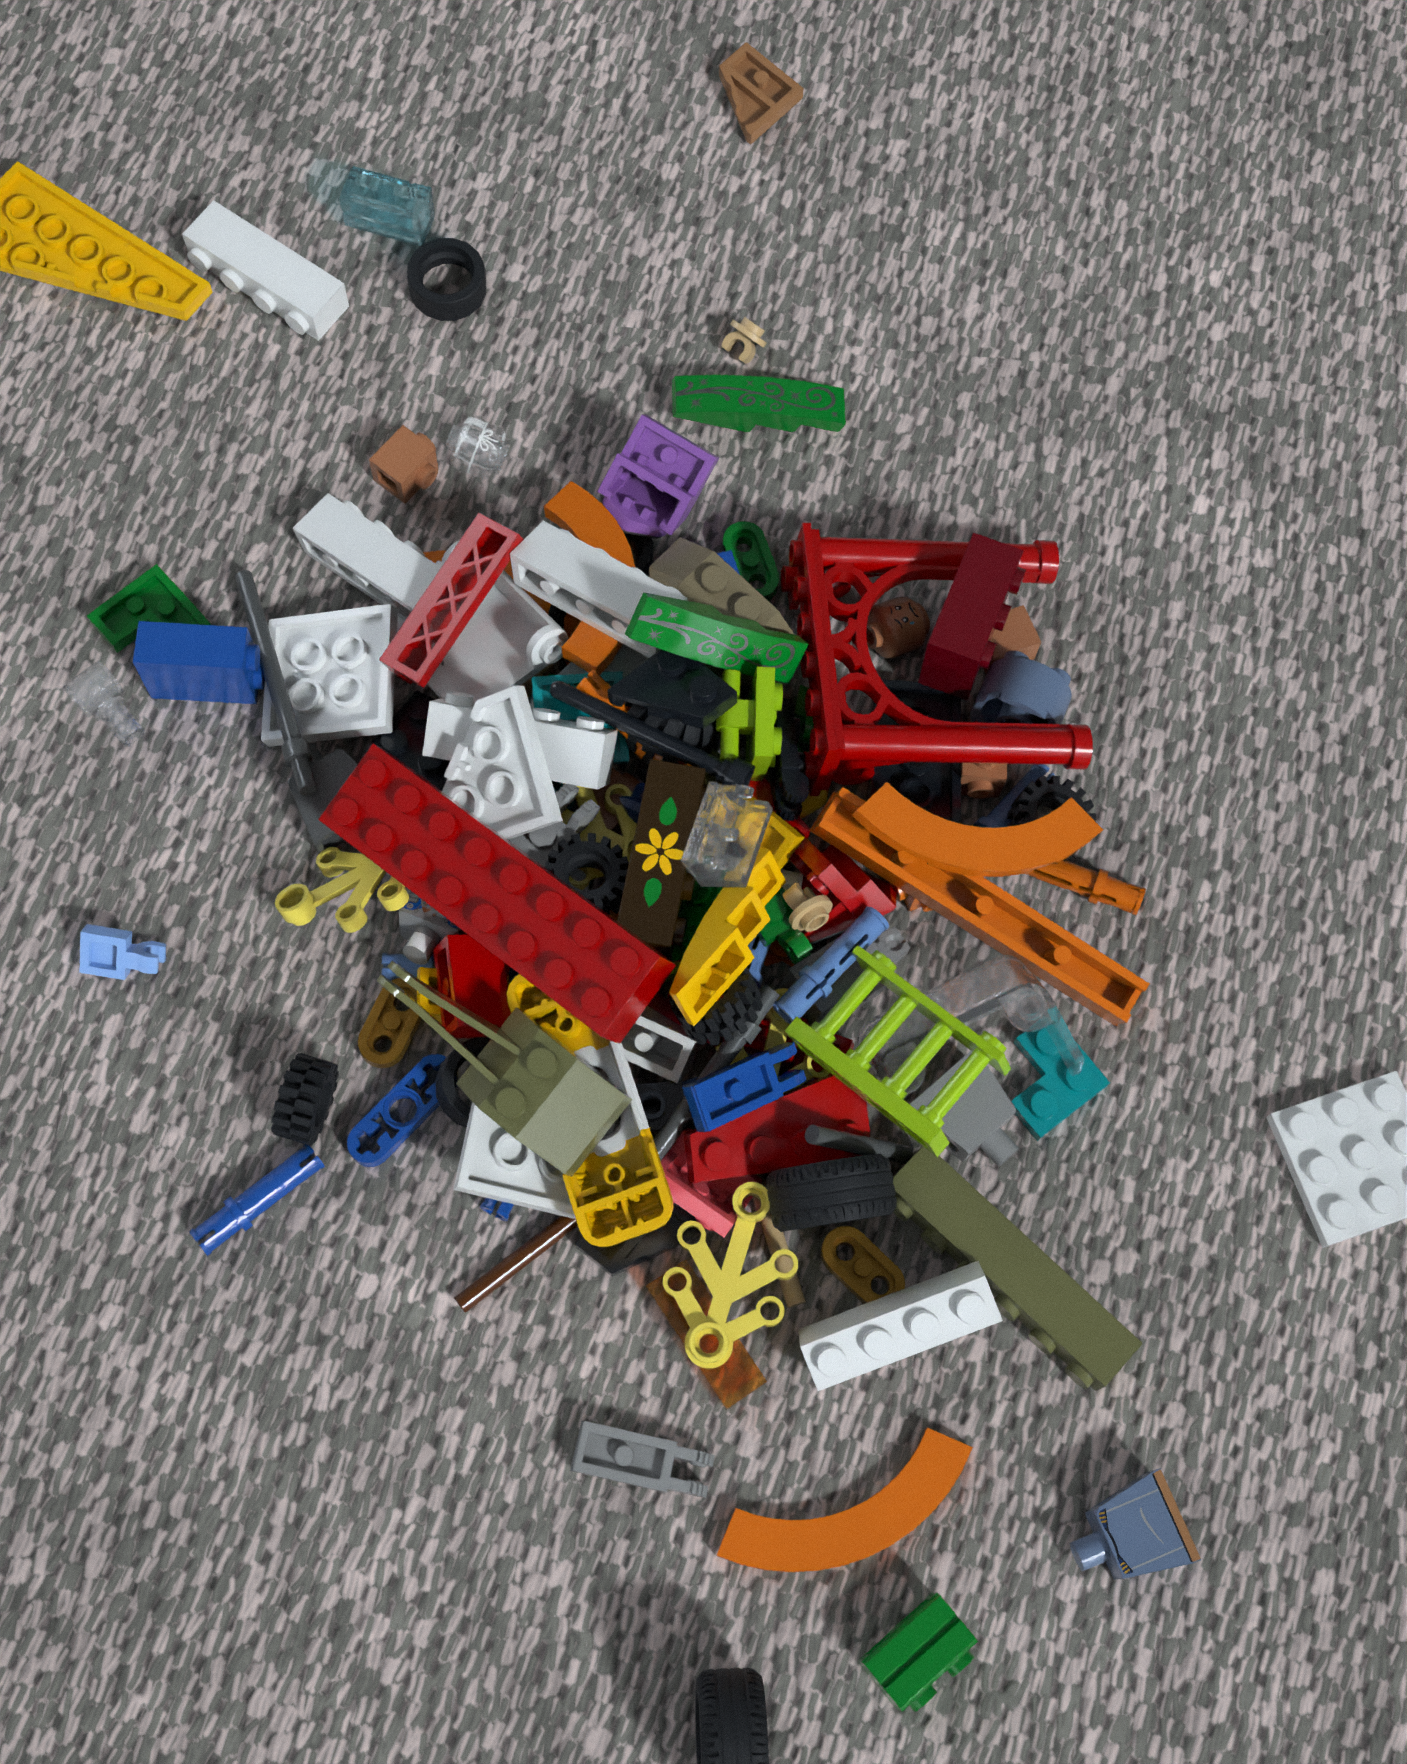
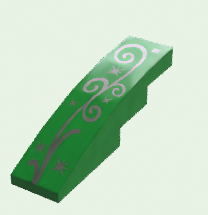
M686 375L675 376L672 379V415L676 418L742 432H750L755 425L788 432H795L800 425L839 432L846 425L844 388L764 376Z
M643 592L625 632V635L630 639L715 667L738 670L742 674L754 676L757 666L775 667V681L790 683L808 646V643L798 635L767 630L755 620L723 615L712 605Z

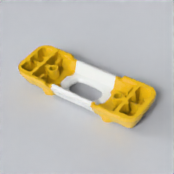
M518 974L511 981L507 990V1001L511 1013L516 1007L524 1011L589 1065L602 1068L607 1073L610 1082L633 1099L620 1115L621 1121L616 1131L604 1136L572 1177L564 1173L562 1174L583 1238L592 1245L608 1247L662 1227L672 1215L674 1207L673 1198L622 1042L618 1044L601 1037Z

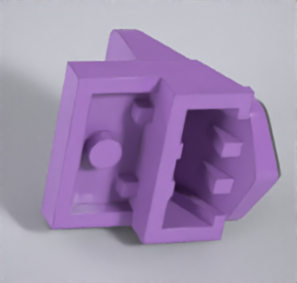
M642 414L622 453H617L597 492L604 495L602 504L614 516L624 533L654 539L661 538L667 533L673 535L675 530L689 515L719 457L648 415Z

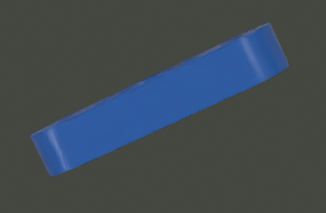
M432 1054L420 1060L353 1127L347 1138V1148L352 1158L358 1164L365 1167H375L385 1162L440 1106L436 1097L435 1083L425 1091L426 1097L431 1099L427 1104H423L419 1094L409 1087L416 1083L418 1089L421 1090L429 1080L426 1071L430 1068L439 1071L440 1065L446 1056ZM458 1074L455 1077V1087H457ZM399 1099H410L417 1107L415 1116L405 1123L396 1122L390 1117L391 1106ZM382 1116L386 1125L391 1130L397 1132V1134L390 1138L388 1132L385 1131L377 1140L380 1147L377 1153L373 1154L368 1150L360 1154L359 1151L362 1148L359 1141L360 1137L364 1134L369 1138L374 1137L382 1129L380 1124L375 1121Z

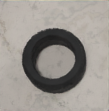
M871 1154L771 1171L766 1178V1189H768L767 1194L770 1201V1214H772L773 1226L780 1232L892 1214L897 1206V1199L895 1197L893 1175L890 1171L891 1164L888 1158L882 1154Z
M748 1667L743 1669H707L702 1671L696 1678L695 1732L697 1764H769L764 1684L762 1676L755 1669Z

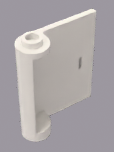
M459 540L446 550L442 558L443 563H445ZM503 570L443 659L442 663L444 665L440 664L427 685L439 698H445L446 692H460L473 695V703H475L478 699L515 685L520 686L549 664L557 662L562 657L561 647L568 640V635L521 587L514 584V580ZM399 616L397 618V632L405 622Z

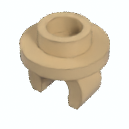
M746 317L743 318L741 323L733 319L730 325L736 328L737 331L729 333L724 338L722 348L730 352L737 342H743L744 351L738 359L747 364L755 356V343L763 348L767 344V342L761 339L765 331Z
M794 883L782 894L787 904L794 910L789 917V924L794 930L812 932L822 927L828 921L832 902L826 895L816 896L809 887L802 890L798 883Z

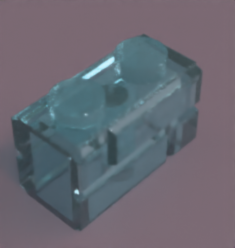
M353 166L340 195L345 226L417 246H422L425 243L435 217L434 203H432V188L417 183L410 184L406 180Z

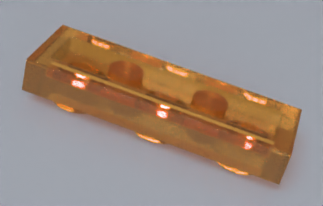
M685 1259L675 1267L684 1268L690 1274L692 1280L691 1292L707 1317L712 1298ZM663 1274L646 1285V1290L685 1348V1336L690 1327L675 1298L665 1292L662 1283ZM674 1274L669 1278L668 1286L673 1291H681L685 1288L687 1280L681 1274ZM706 1335L700 1341V1348L705 1353H713L719 1346L717 1338L712 1335ZM739 1339L733 1342V1351L726 1363L714 1369L698 1367L726 1411L767 1383V1380Z

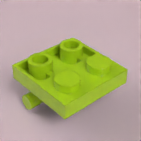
M757 666L747 693V700H741V672L732 669L722 671V680L737 691V704L716 719V730L721 732L720 759L725 760L728 757L735 760L739 755V734L746 735L745 761L755 765L750 781H763L768 768L775 767L776 755L781 753L782 728L774 727V724L776 723L777 711H781L783 684L775 683V667Z

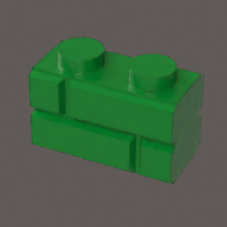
M935 1592L923 1600L865 1653L858 1662L897 1710L903 1712L910 1706L916 1712L937 1693L932 1684L947 1671L951 1677H954L974 1659L970 1649L978 1641L942 1596Z

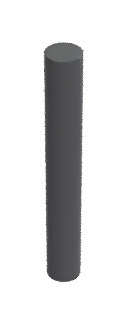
M810 1125L805 1132L807 1143L859 1155L882 1154L889 1161L906 1164L913 1157L912 1148L903 1144L817 1125Z

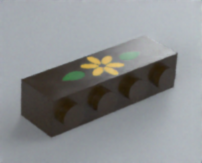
M650 759L617 921L666 958L671 959L674 945L683 946L687 918L680 917L683 900H692L696 873L688 871L691 856L700 857L705 830L697 828L700 812L709 813L713 786L706 785L705 768Z

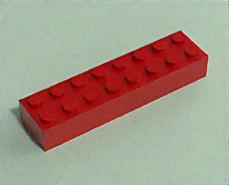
M374 743L318 819L605 1039L618 1044L622 1042L676 967V964L409 766Z

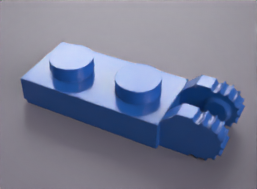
M795 1042L783 1043L763 1052H757L682 1086L697 1132H708L783 1097V1092L807 1081L802 1069L789 1070L781 1076H777L773 1066L798 1053Z

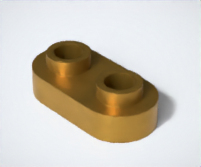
M401 978L391 980L417 1002V990ZM384 987L380 991L358 1037V1047L362 1057L368 1064L376 1068L392 1067L403 1058L422 1020L411 1008L406 1011H398L395 1005L399 999ZM381 1039H388L392 1042L390 1049L386 1052L375 1050L376 1043Z
M841 1226L830 1231L825 1237L821 1246L823 1264L863 1304L905 1289V1279L902 1271L858 1229L850 1226ZM840 1245L849 1246L853 1251L852 1259L848 1261L840 1260L836 1255V1248ZM881 1278L887 1283L888 1290L885 1294L879 1295L873 1292L871 1289V1281L873 1279Z

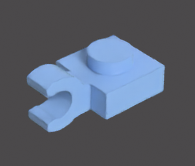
M86 924L80 932L79 973L125 980L131 969L147 974H157L159 962L164 963L166 961V944L157 941L132 944V931Z

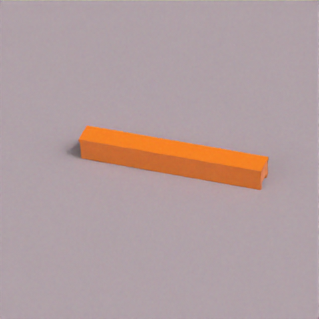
M844 787L836 793H832L809 831L1114 1026L1128 1022L1131 1014H1129L1141 992H1145L1150 983L986 878L938 869L927 865L928 861L915 857L904 850L901 852L895 850L870 833L852 816L866 801Z

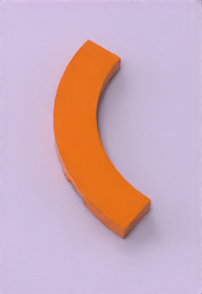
M570 481L544 505L545 517L560 528L569 531L575 538L594 548L603 549L611 557L627 566L635 567L630 545L620 525L606 507L588 491ZM581 621L571 637L561 647L562 657L587 672L595 669L601 675L612 662L623 643Z
M888 782L852 815L870 833L899 852L904 850L915 857L928 861L927 865L938 869L979 877H1003L1025 874L1034 869L1055 864L1082 849L1103 831L1072 797L1046 816L1028 823L1000 828L976 827L949 821L924 810L901 795Z
M927 1427L908 1462L882 1490L866 1501L830 1516L803 1520L773 1519L735 1508L716 1556L743 1566L781 1572L820 1571L845 1566L868 1558L888 1548L912 1532L937 1508L961 1474L973 1447Z

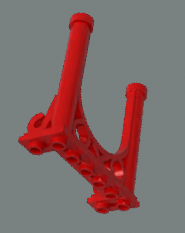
M802 522L797 540H791L789 565L782 567L780 584L781 591L788 592L789 609L798 610L800 605L801 613H799L797 619V635L808 643L801 658V674L803 678H808L809 689L806 692L805 710L807 716H813L814 728L810 732L808 752H803L805 758L803 773L809 778L810 796H819L821 790H828L832 780L842 785L860 784L874 776V767L908 762L1063 765L1065 769L1085 770L1088 768L1092 758L1093 739L1091 730L1086 724L981 723L937 720L918 713L905 705L887 688L878 675L869 654L866 633L868 616L873 605L891 588L908 581L927 579L954 580L969 542L820 537L819 529H812L811 523ZM1035 540L1033 544L1005 543L1024 550L1019 565L1020 568L1026 569L1022 583L1052 584L1055 581L1059 568V550L1055 541ZM880 576L874 583L869 580V577ZM851 585L861 596V600L855 604H845L837 600V598L846 595L851 590ZM829 616L836 620L847 622L845 629L839 633L831 634ZM835 659L842 662L850 672L842 677L838 684ZM854 689L866 693L877 706L869 714H858L848 707L845 692ZM885 713L900 725L877 724Z

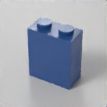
M138 622L133 664L151 698L257 704L258 690H264L265 677L260 663V647L258 644L253 643L247 627Z

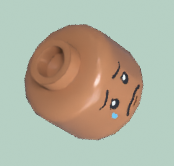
M896 597L874 605L869 612L867 621L868 647L874 649L884 658H896L918 650L924 644L930 629V621L926 610L921 604L916 603L909 597Z

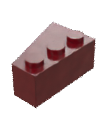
M973 532L928 641L918 683L968 701L980 667L988 669L997 643L991 641L995 629L1003 631L1012 608V606L1005 604L1009 592L1017 595L1024 579L1026 569L1019 567L1024 550Z

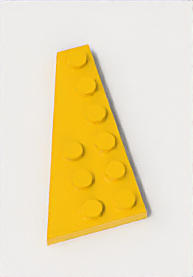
M17 161L0 178V271L185 321L213 293L208 281Z

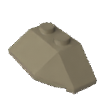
M679 537L649 567L650 578L667 587L670 586L677 589L683 596L688 598V601L712 605L723 615L755 620L767 630L795 635L779 610L711 549ZM702 663L721 679L722 671L727 670ZM741 673L740 686H750L753 676Z

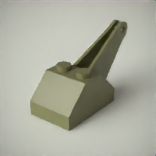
M391 961L387 967L420 994L491 1039L480 1054L475 1056L403 989L382 974L378 977L376 981L382 987L411 1008L471 1063L456 1085L482 1112L512 1137L562 1173L572 1177L633 1099L519 1008L516 1007L499 1028L414 977L394 961Z

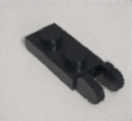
M783 698L781 711H777L776 723L774 724V727L782 728L781 753L776 755L775 767H769L773 806L775 807L774 811L783 820L789 822L794 821V819L797 820L798 816L800 817L803 807L801 804L807 799L810 788H808L809 778L803 773L805 764L804 753L799 752L797 747L801 732L800 718L794 717L792 699Z

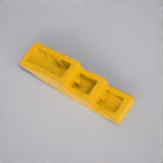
M757 845L728 879L701 920L682 957L669 993L687 1023L692 1026L699 1022L752 962L754 956L748 944L771 920L764 906L786 883V880L769 849Z

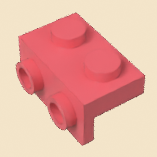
M687 1127L661 1160L673 1203H676L694 1216L696 1221L702 1224L705 1229L715 1231L725 1238L737 1220L732 1204L735 1190L746 1182L762 1184V1179L754 1174L699 1183L689 1182L684 1133L693 1129ZM753 1196L744 1199L742 1203L744 1209Z

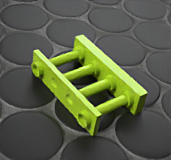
M857 945L852 953L860 967L864 970L820 1023L814 1021L811 1026H808L796 1017L786 1028L785 1032L791 1041L795 1042L797 1048L938 1158L950 1143L941 1129L945 1124L942 1120L943 1117L988 1064L1004 1076L1007 1075L1011 1067L1004 1054L1006 1047L987 1031H983L981 1035H978L894 972L897 969L896 965L883 953L875 950L870 954ZM879 982L898 995L899 998L855 1050L850 1048L844 1054L833 1045L836 1041L835 1033ZM914 1009L918 1010L934 1022L935 1026L891 1078L885 1076L880 1082L868 1072L872 1067L869 1062ZM951 1036L971 1050L972 1053L927 1107L921 1105L916 1110L904 1100L908 1095L905 1090Z

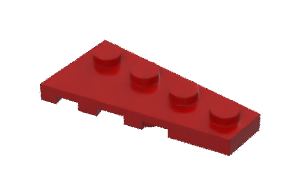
M830 1075L803 1084V1087L783 1094V1097L711 1131L697 1132L694 1129L684 1133L688 1180L692 1183L768 1173L778 1169L834 1159L862 1156L809 1144L805 1139V1132L810 1125H817L870 1137L867 1102L836 1077Z

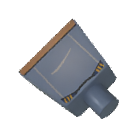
M1161 1468L1142 1474L1086 1511L1085 1515L1093 1533L1070 1542L1073 1557L1081 1571L1106 1562L1114 1580L1188 1565L1201 1560Z

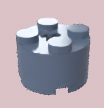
M1008 651L1005 653L1004 658L990 665L971 709V721L975 722L977 719L981 723L1062 724L1072 697L1069 687L1071 682L1070 675L1062 669L1050 668L1040 662L1031 660L1022 652Z

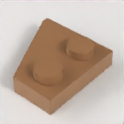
M747 42L719 65L720 80L745 139L750 145L803 99L804 88Z

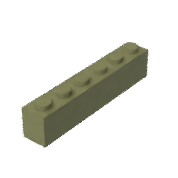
M922 1146L893 1177L895 1197L897 1199V1206L893 1213L903 1221L911 1218L923 1230L921 1237L929 1247L939 1254H943L946 1251L959 1263L956 1269L979 1261L992 1295L995 1297L994 1300L999 1312L1011 1321L1018 1318L1030 1329L1031 1332L1028 1334V1337L1033 1344L1047 1355H1051L1054 1352L1068 1365L1064 1369L1066 1374L1080 1387L1088 1389L1091 1386L1095 1391L1106 1387L1143 1344L940 1156L937 1158Z

